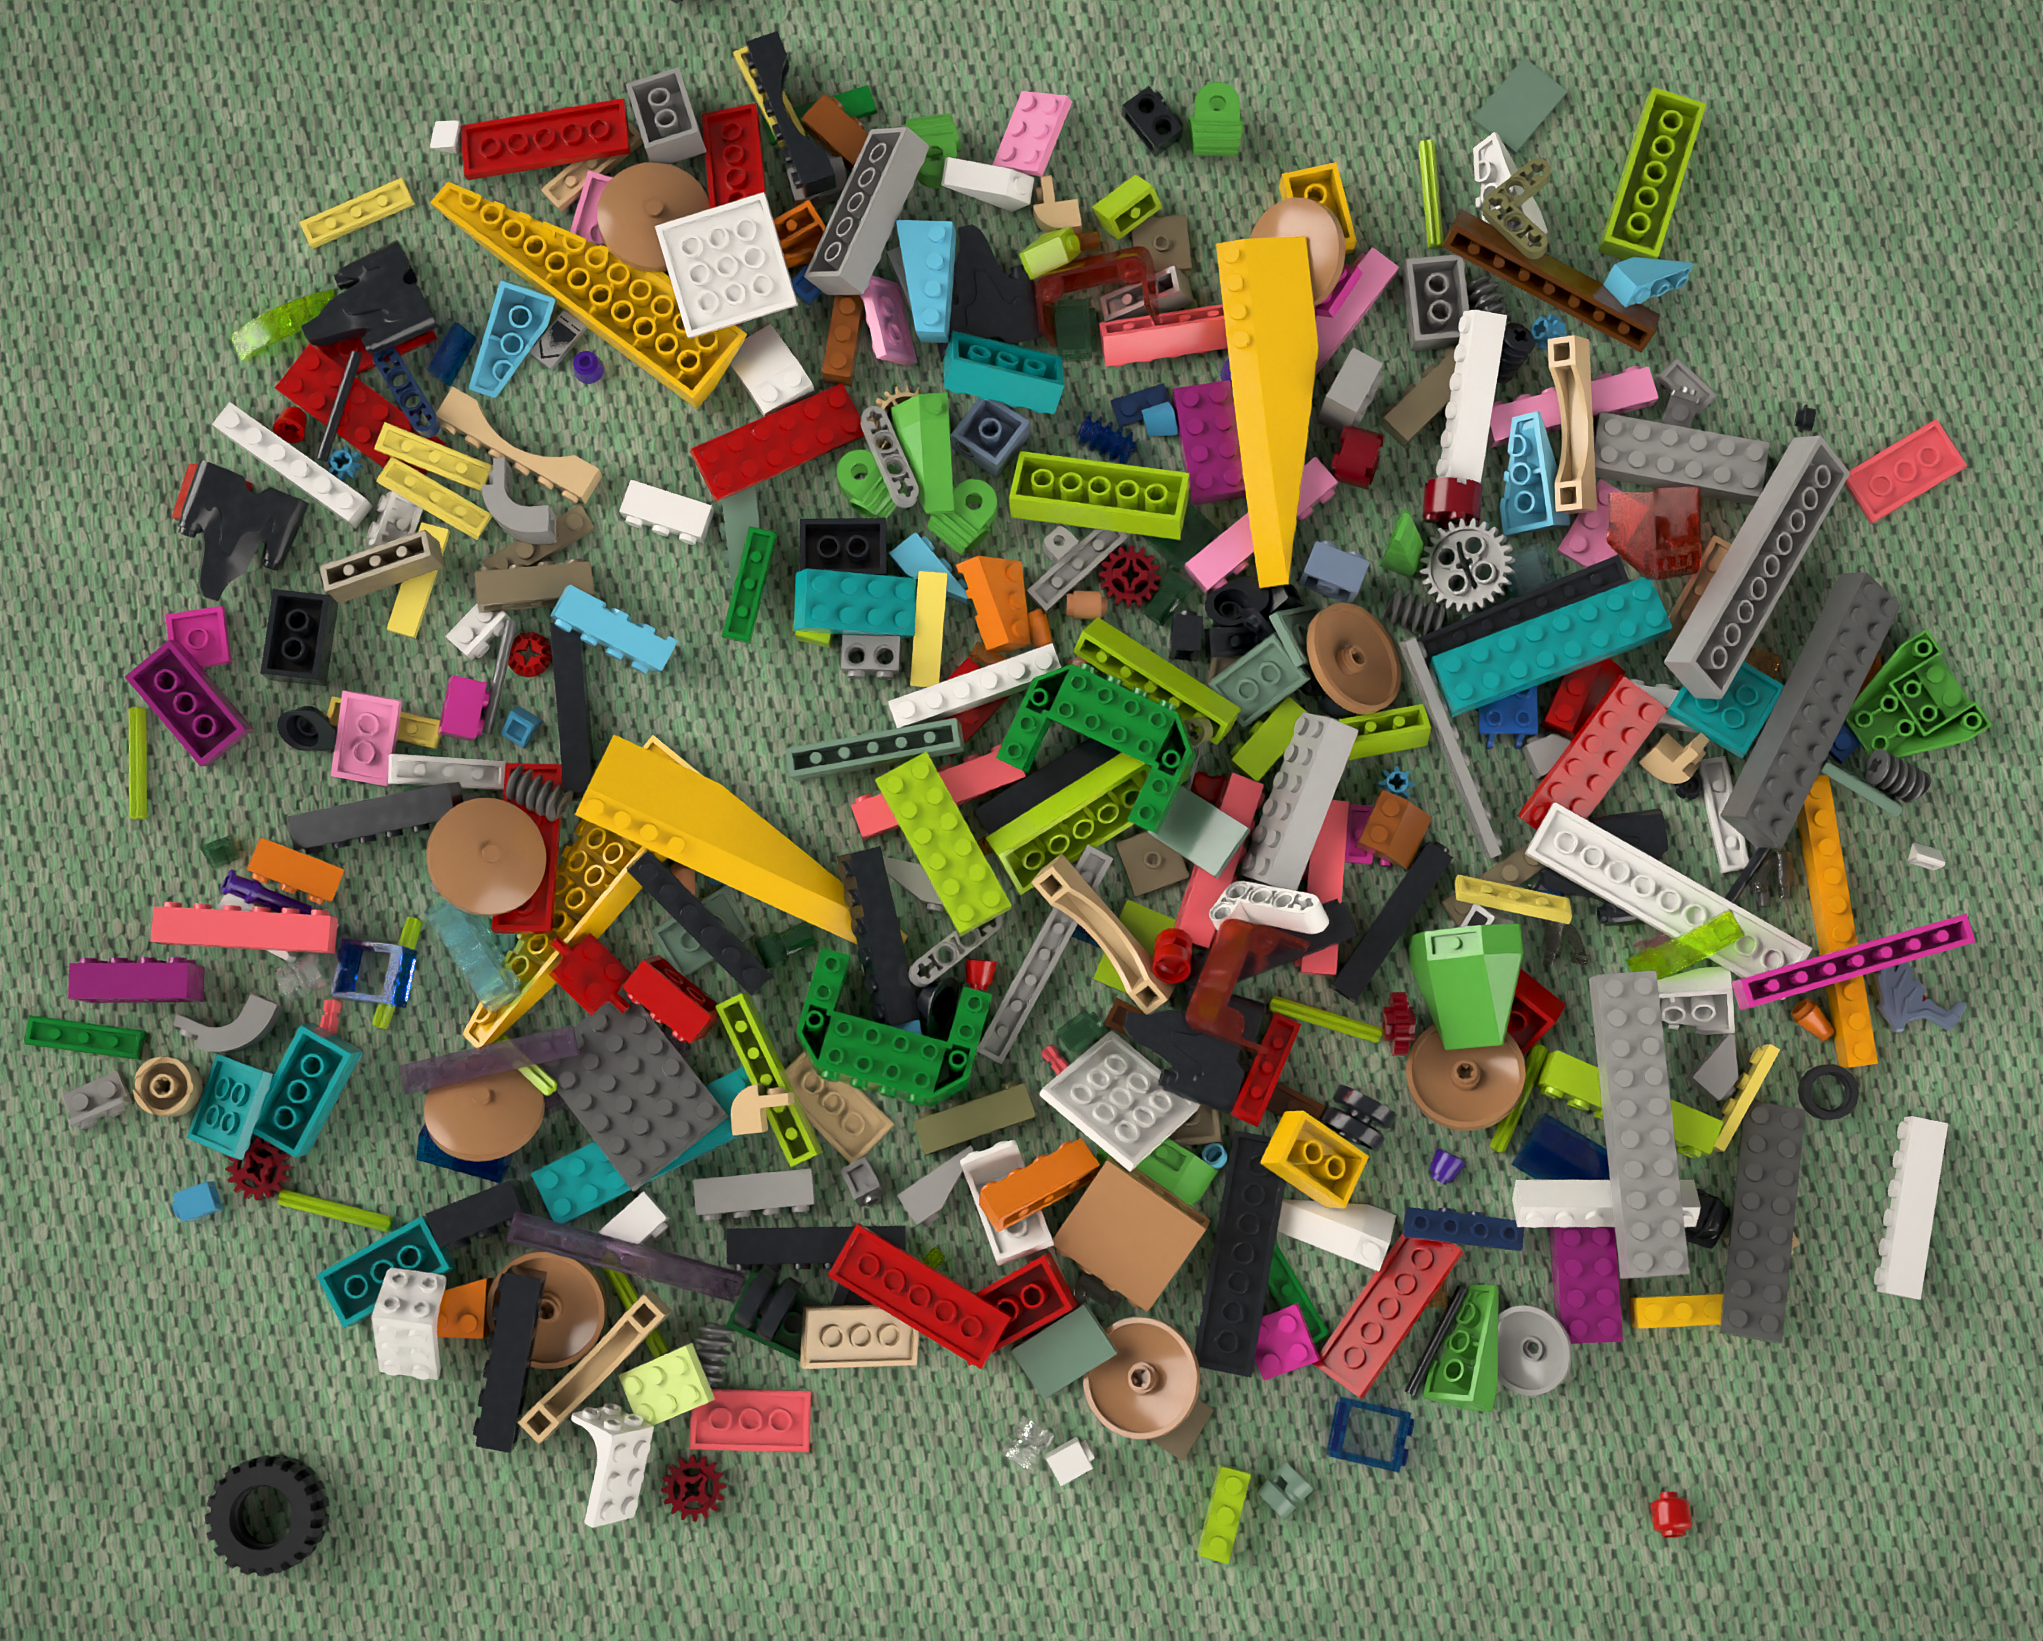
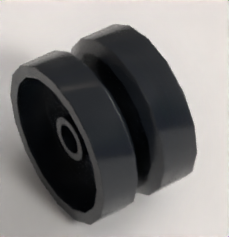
M1340 1084L1332 1098L1346 1112L1335 1107H1329L1320 1121L1346 1140L1378 1152L1385 1138L1371 1124L1383 1129L1391 1128L1397 1114L1371 1097Z
M766 1263L743 1295L733 1322L747 1329L753 1326L759 1315H761L762 1318L757 1326L756 1335L770 1343L793 1307L803 1284L792 1277L784 1279L777 1291L774 1290L780 1278V1271Z

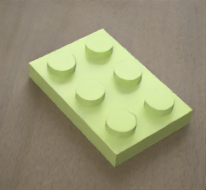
M692 1343L618 1375L633 1414L641 1416L644 1422L652 1426L715 1399Z

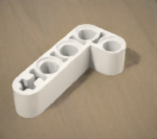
M1237 881L1229 885L1209 912V917L1217 932L1225 941L1238 938L1250 922L1308 934L1319 933L1329 924V918L1316 895L1246 881Z

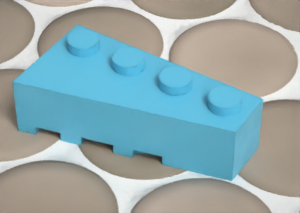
M896 220L917 336L920 342L949 343L957 235L953 222Z
M572 585L565 587L550 615L551 618L556 620L554 624L567 632H570L571 629L582 634L580 639L592 646H596L598 643L606 647L605 653L617 660H621L624 657L632 662L631 667L643 674H646L647 671L658 672L663 670L678 640L671 636H668L667 639H662L656 636L655 628L640 622L634 624L631 622L632 618L628 614L615 608L607 609L605 602Z

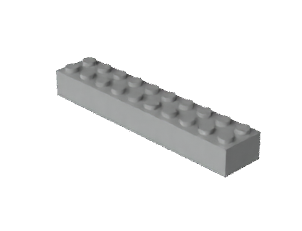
M1821 436L1793 438L1664 660L1666 666L1695 698H1723L1850 475V472Z
M1656 971L1595 975L1589 978L1620 1277L1622 1279L1690 1274Z

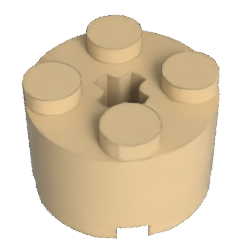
M173 1057L152 1058L138 1069L134 1078L136 1080L133 1094L137 1104L144 1111L158 1116L177 1117L186 1114L195 1107L203 1092L202 1080L198 1070L191 1063L183 1059ZM167 1081L171 1083V1085L169 1086V1092H165V1090L168 1088L166 1084Z

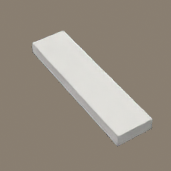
M390 754L388 784L434 786L449 782H460L462 789L503 791L506 761Z
M1726 755L1700 760L1701 765L1698 767V774L1703 784L1702 792L1720 872L1724 874L1743 870L1749 862L1745 838L1720 816L1733 790Z

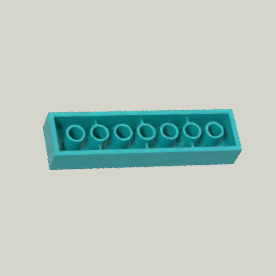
M1647 575L1433 656L1429 663V668L1436 675L1437 687L1447 703L1448 713L1452 718L1666 637L1673 627L1651 577Z
M744 1067L705 1086L729 1117L642 1186L745 1135H733L731 1124V1107L734 1099L743 1089L752 1085ZM595 1141L531 1173L556 1227H562L632 1192Z

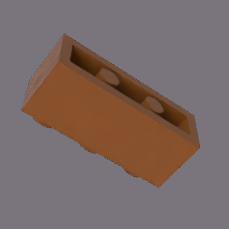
M823 94L802 117L801 125L833 156H842L844 166L852 172L869 134L863 130L865 127L859 119L854 116L850 118L843 111L842 104L836 98H829Z
M835 295L822 370L824 383L837 385L843 383L844 386L852 387L865 313L864 302L860 295Z

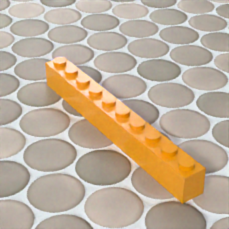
M1819 775L1816 777L1797 816V823L1819 953L1822 956L1856 946L1858 943L1830 780L1828 775ZM1863 975L1825 986L1831 1023L1835 1029L1833 1035L1838 1065L1844 1068L1878 1064Z

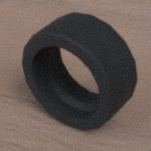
M1835 1064L1816 1066L1804 1074L1799 1083L1798 1096L1802 1107L1812 1117L1821 1120L1841 1119L1851 1113L1857 1104L1859 1090L1854 1076L1848 1070ZM1823 1075H1831L1838 1078L1845 1088L1844 1101L1835 1109L1826 1110L1820 1108L1812 1098V1085L1817 1078Z

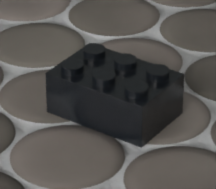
M886 518L800 519V571L804 569H817L888 576V526Z
M273 589L260 674L273 681L326 686L339 603L331 595Z
M508 1180L426 1213L437 1246L448 1247L450 1251L472 1244L470 1239L473 1237L485 1239L500 1233L498 1229L500 1226L504 1225L505 1228H512L527 1222L526 1216L533 1213L521 1180Z

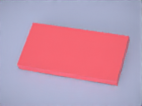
M1935 419L1851 469L1844 485L1870 524L1963 470L1968 465L1938 420Z
M711 1389L715 1399L691 1409L689 1449L809 1452L811 1391Z

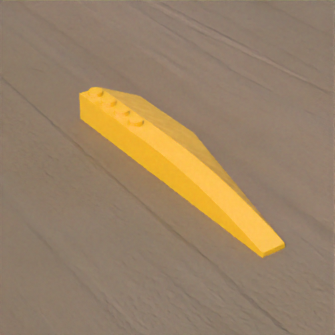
M447 182L430 202L433 207L541 293L556 298V305L563 310L565 309L585 324L589 330L697 410L716 388L747 337L744 331L733 325L697 337L688 338L670 277L664 272H647L630 267L617 259L607 247L601 244L596 245L586 241L584 237L545 221L540 222L526 213L511 210L504 204L482 198L480 194L451 182Z
M1305 236L1251 238L1217 243L1216 249L1235 414L1259 588L1289 585L1294 533L1296 532L1297 510L1301 494V479L1303 477L1309 433V418L1312 410L1313 387L1315 386L1316 364L1319 356L1307 241Z
M654 735L642 747L702 775ZM581 820L574 831L579 837L572 847L566 846L561 855L564 859L557 870L552 934H517L516 938L519 940L513 951L508 950L503 959L506 964L498 978L494 976L489 985L490 993L486 1000L480 1001L462 1033L480 1052H483L557 983L549 974L558 966L562 955L550 943L558 935L570 947L579 944L589 933L598 939L641 890L642 886L627 872L626 867L646 847L588 820ZM650 850L662 863L666 860L667 857Z
M613 735L575 815L857 944L856 936L851 930L852 919L850 910L844 901V885L839 879L723 785L617 735ZM900 930L903 944H905L908 935Z

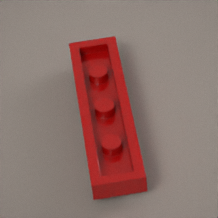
M1276 1012L1274 1013L1230 1115L1258 1127L1302 1024Z

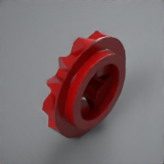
M532 631L520 633L513 639L508 665L516 674L523 677H535L542 674L549 667L552 660V649L549 642L543 636ZM531 643L532 651L540 656L530 657L526 666L525 657L517 652L527 651Z

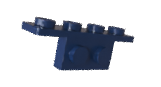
M1407 1207L1404 1216L1403 1236L1406 1238L1521 1251L1523 1249L1524 1227H1517L1516 1220L1487 1217L1483 1212L1470 1211L1468 1214L1456 1213V1210L1451 1208H1439L1437 1211Z

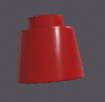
M299 407L285 408L273 424L274 434L287 443L294 444L300 442L305 435L306 414Z
M965 959L966 983H970L971 989L987 990L988 985H992L997 961Z

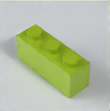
M1289 696L1283 702L1280 701L1267 711L1271 715L1264 723L1259 720L1249 731L1252 737L1245 744L1240 741L1230 752L1233 758L1229 764L1245 778L1258 783L1284 755L1287 746L1290 745L1295 733L1294 726L1301 717L1302 712L1308 713Z
M1424 704L1339 719V722L1359 730L1347 761L1428 746L1431 726Z
M1219 1463L1197 1551L1200 1557L1229 1564L1251 1477L1248 1471Z

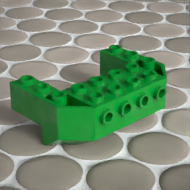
M1081 663L1080 667L1070 664L1033 678L996 758L1028 773L1052 721L1065 725L1148 764L1152 768L1127 821L1158 834L1182 783H1186L1196 757L1183 717L1175 712L1177 706L1160 699L1159 703H1155L1148 699L1149 693L1137 687H1134L1132 691L1122 687L1123 681L1111 675H1107L1106 679L1095 675L1097 669L1085 663Z
M821 947L796 1030L797 1039L818 1076L830 1082L840 1081L850 1084L851 1087L859 1090L868 1089L888 1098L897 1097L917 1106L926 1105L930 1107L968 1086L991 1004L992 994L963 987L948 1042L836 1012L850 967V955Z

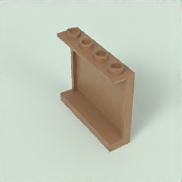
M1110 1155L1052 1240L1054 1249L1060 1255L1072 1258L1079 1263V1267L1084 1272L1096 1275L1103 1280L1104 1285L1108 1289L1115 1292L1119 1291L1127 1297L1131 1305L1138 1309L1143 1308L1148 1312L1207 1230L1211 1220L1136 1167L1130 1172Z

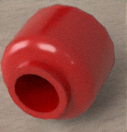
M1677 1492L1660 1493V1499L1654 1500L1650 1507L1653 1529L1661 1533L1663 1538L1686 1536V1531L1692 1527L1689 1501L1678 1497Z

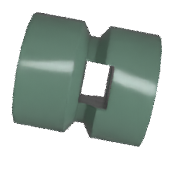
M1286 1461L1274 1472L1275 1479L1273 1481L1267 1480L1256 1491L1284 1520L1296 1508L1295 1502L1303 1501L1314 1490Z

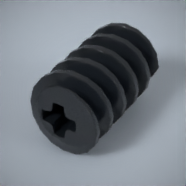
M1510 323L1505 326L1497 383L1511 381L1535 347L1536 341L1534 336L1523 325Z

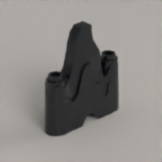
M973 224L959 227V253L954 264L958 304L955 305L953 301L951 302L949 340L952 330L986 339L996 337L1001 339L1003 343L1010 345L1048 336L1049 331L1036 284L1033 279L1030 280L1023 264L1011 267V274L1007 276L1000 268L982 231ZM937 343L941 362H943L948 343Z
M398 239L337 270L338 273L333 275L341 291L347 290L331 299L318 316L301 326L306 339L311 345H331L348 339L362 337L361 340L367 352H374L375 354L439 327L427 300L423 297L418 285H415L417 277Z
M199 460L177 526L180 527L178 533L195 539L197 534L201 533L202 558L198 574V588L201 595L212 601H219L227 585L246 571L261 541L264 543L261 556L263 560L262 566L274 571H278L280 567H283L309 503L274 488H267L259 494L252 493L246 487L245 478L242 475L213 463Z
M1660 808L1595 817L1589 821L1658 861L1660 856L1668 850L1665 819ZM1550 868L1540 871L1542 886L1550 892L1589 897L1603 902L1604 904L1601 907H1597V920L1599 924H1604L1605 926L1647 924Z
M1190 984L1185 995V1001L1189 1002L1190 1006L1202 1010L1204 1013L1202 1017L1175 1010H1162L1148 1015L1126 1011L1122 1023L1126 1034L1137 1043L1163 1057L1172 1067L1168 1070L1162 1069L1158 1086L1163 1087L1164 1091L1175 1094L1183 1099L1228 1115L1232 1112L1244 1077V1070L1237 1062V1055L1242 1048L1250 1047L1254 1044L1264 1013V1002L1201 984Z

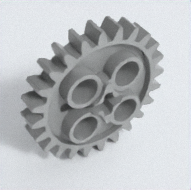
M1473 518L1469 526L1464 519H1460L1459 527L1449 522L1448 532L1439 528L1441 537L1439 539L1430 537L1434 546L1433 548L1424 547V550L1429 553V557H1424L1420 560L1428 566L1420 570V573L1429 576L1422 583L1425 586H1433L1428 594L1431 596L1438 595L1436 602L1440 605L1447 600L1446 608L1452 610L1456 605L1457 611L1463 613L1466 606L1471 613H1475L1476 604L1485 610L1487 600L1496 604L1497 601L1494 595L1496 593L1505 595L1501 586L1503 584H1512L1506 579V575L1515 573L1513 569L1508 567V564L1515 562V558L1506 556L1513 548L1510 545L1502 546L1507 538L1504 535L1497 537L1499 530L1496 527L1489 530V524L1485 521L1479 527L1478 521ZM1480 540L1482 542L1480 551L1471 554V544ZM1458 543H1462L1464 556L1467 560H1469L1472 563L1469 565V569L1472 573L1473 578L1476 580V583L1478 585L1477 589H1473V583L1470 574L1464 569H1462L1466 567V563L1463 559L1462 554L1459 552V549L1457 547ZM1449 552H1454V561L1450 565H1444L1445 555ZM1491 567V576L1486 580H1481L1480 572L1482 569ZM1459 578H1464L1465 585L1463 589L1455 592L1453 588L1454 582Z

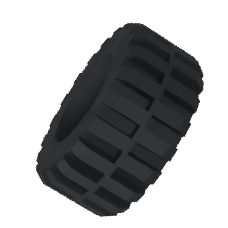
M286 1455L260 1456L231 1468L225 1473L226 1477L224 1479L218 1480L214 1486L215 1494L209 1496L207 1506L211 1507L210 1513L205 1514V1524H211V1531L206 1533L208 1540H215L217 1547L213 1550L218 1557L224 1555L227 1558L225 1561L226 1565L231 1568L238 1566L240 1567V1573L247 1575L257 1573V1576H267L271 1573H280L299 1564L316 1550L315 1545L321 1542L325 1535V1532L322 1531L323 1527L329 1523L330 1515L325 1514V1508L330 1506L329 1498H323L321 1490L325 1489L322 1480L316 1482L313 1477L316 1472L310 1467H302V1461L296 1458L286 1459ZM272 1486L280 1490L290 1502L293 1515L292 1525L288 1534L278 1542L262 1543L252 1537L244 1525V1502L247 1496L258 1487Z

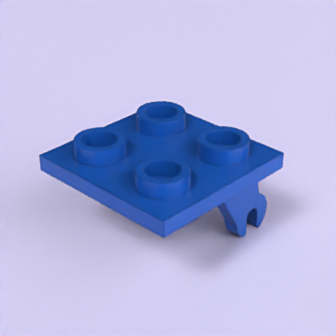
M1537 686L1478 708L1479 734H1486V749L1493 748L1496 734H1514V739H1516L1515 749L1522 748V741L1525 735L1538 734Z

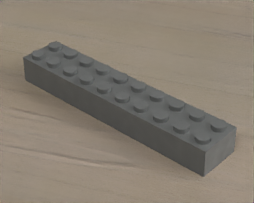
M1867 572L1840 574L1720 814L1726 822L1755 847L1782 849L1901 606Z

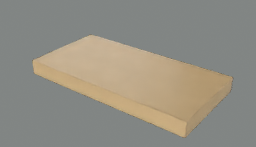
M804 1051L785 1069L808 1121L850 1164L864 1157L895 1126L861 1090L853 1088L847 1083L840 1081L830 1082L818 1076Z
M876 1305L803 1307L800 1367L803 1369L917 1365L919 1332Z

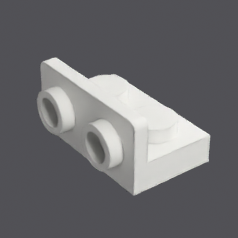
M393 491L388 492L386 496L382 495L376 511L380 512L377 522L371 523L367 533V538H370L368 546L374 548L414 534L423 509Z
M476 604L445 637L472 661L475 657H482L490 647L488 643L495 636L501 637L503 635L505 621L511 620V618L503 610L479 613L478 604Z

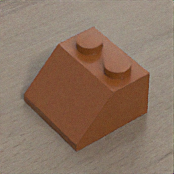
M1382 789L1374 802L1355 847L1405 870H1409L1432 817L1410 801Z

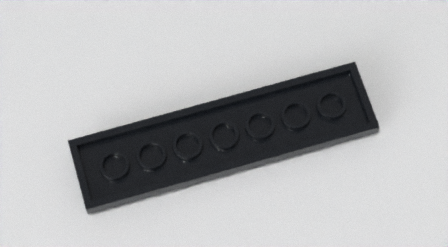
M1236 1130L1234 1132L1194 1351L1199 1368L1252 1377L1286 1181L1260 1164L1272 1137Z

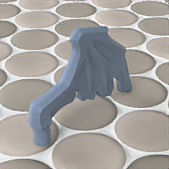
M1907 962L1899 964L1895 971V966L1878 970L1877 973L1873 974L1879 997V1005L1876 1007L1894 1032H1902L1907 1022L1923 1018L1934 1022L1945 1030H1950L1959 1022V1017L1967 1008L1964 1003L1956 1001L1948 1011L1938 1007L1931 999L1922 1001L1925 988L1921 986L1919 979L1912 980L1913 970Z

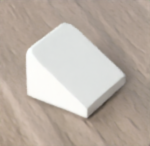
M455 120L435 122L430 149L458 154L461 141V122Z
M1913 842L1908 858L1909 863L1930 870H1937L1945 866L1946 862L1940 850Z

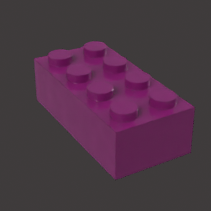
M1230 380L1174 388L1172 401L1179 431L1178 437L1184 472L1189 473L1190 506L1246 498Z
M168 640L125 676L126 680L200 767L213 764L254 730L179 640Z
M141 957L139 958V963H137L138 961L128 960V958H110L109 963L98 958H80V963H69L68 999L85 1003L203 1002L205 967L198 966L195 960H187L184 957H169L168 963L165 960H158V958Z
M1549 1227L1555 1317L1565 1328L1570 1343L1623 1342L1615 1227Z

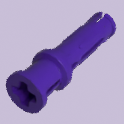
M232 869L227 873L221 886V894H232L244 899L246 904H253L255 902L280 913L282 908L299 909L300 914H311V905L267 889L258 880L253 879L251 881L236 875V871Z

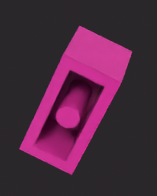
M455 675L449 678L438 735L471 742L476 739V735L481 736L484 719L480 718L482 707H487L490 691H486V682Z

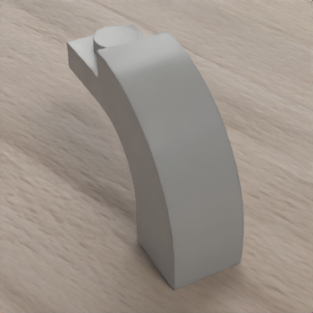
M505 457L493 458V469L489 471L491 484L482 485L484 502L496 522L507 534L519 541L530 544L556 543V516L550 506L527 507L514 503L512 500V468Z
M250 993L239 1017L226 1026L210 1027L180 1014L176 1015L172 1025L181 1028L179 1034L193 1040L197 1039L194 1045L195 1048L216 1053H233L247 1049L266 1037L276 1025L284 1006Z

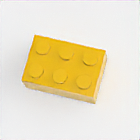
M1337 162L1282 174L1279 183L1282 200L1301 197L1324 204L1340 222L1345 238V255L1353 253L1357 240Z
M1284 1111L1260 1164L1325 1208H1346L1369 1156L1305 1111Z

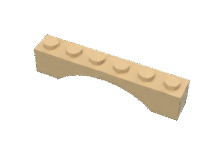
M1575 335L1548 339L1549 369L1558 395L1562 425L1561 458L1554 482L1556 512L1576 514L1597 511L1589 339Z
M454 387L451 388L436 412L441 423V429L453 436L458 432L465 436L464 441L476 449L483 446L490 450L488 455L492 458L505 457L507 461L514 464L512 468L526 477L531 473L538 477L537 482L549 490H552L553 487L561 490V496L574 504L577 501L586 504L603 476L599 468L575 455L543 457L513 447L491 428L478 401Z
M1060 854L1042 868L1031 883L1050 905L1073 918L1092 936L1114 965L1127 994L1140 1009L1148 1015L1165 1003L1176 985L1174 983L1162 982L1156 978L1152 968L1153 958L1063 854Z
M652 1290L643 1294L602 1340L518 1423L538 1444L549 1438L655 1330L672 1310Z

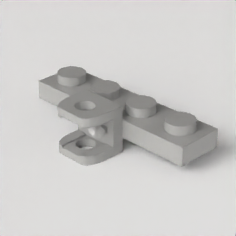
M1063 526L1056 527L1044 538L1042 545L1044 555L1054 566L1027 589L1026 594L1046 614L1067 593L1107 559L1110 552L1113 553L1128 540L1129 536L1124 532L1094 529L1079 543L1068 529ZM1059 542L1061 546H1057L1054 543Z

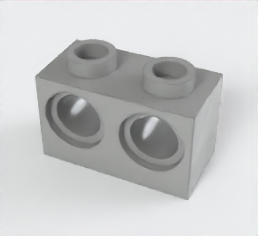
M842 634L841 670L843 674H848V678L863 679L865 674H874L877 679L891 680L894 675H900V636ZM862 652L865 658L861 663L854 664L849 661L852 653ZM884 652L891 653L894 656L892 662L886 665L878 662L879 655Z

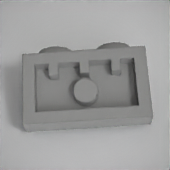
M120 1071L112 1072L62 1094L72 1118L68 1120L71 1127H80L81 1130L97 1125L99 1123L97 1119L102 1116L108 1115L111 1118L126 1111L125 1106L133 1103Z

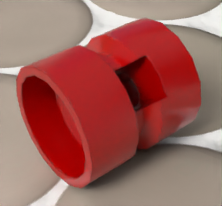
M1168 928L1162 930L1156 936L1152 968L1156 978L1162 982L1169 984L1182 982L1188 978L1191 972L1193 942L1190 935L1184 930Z

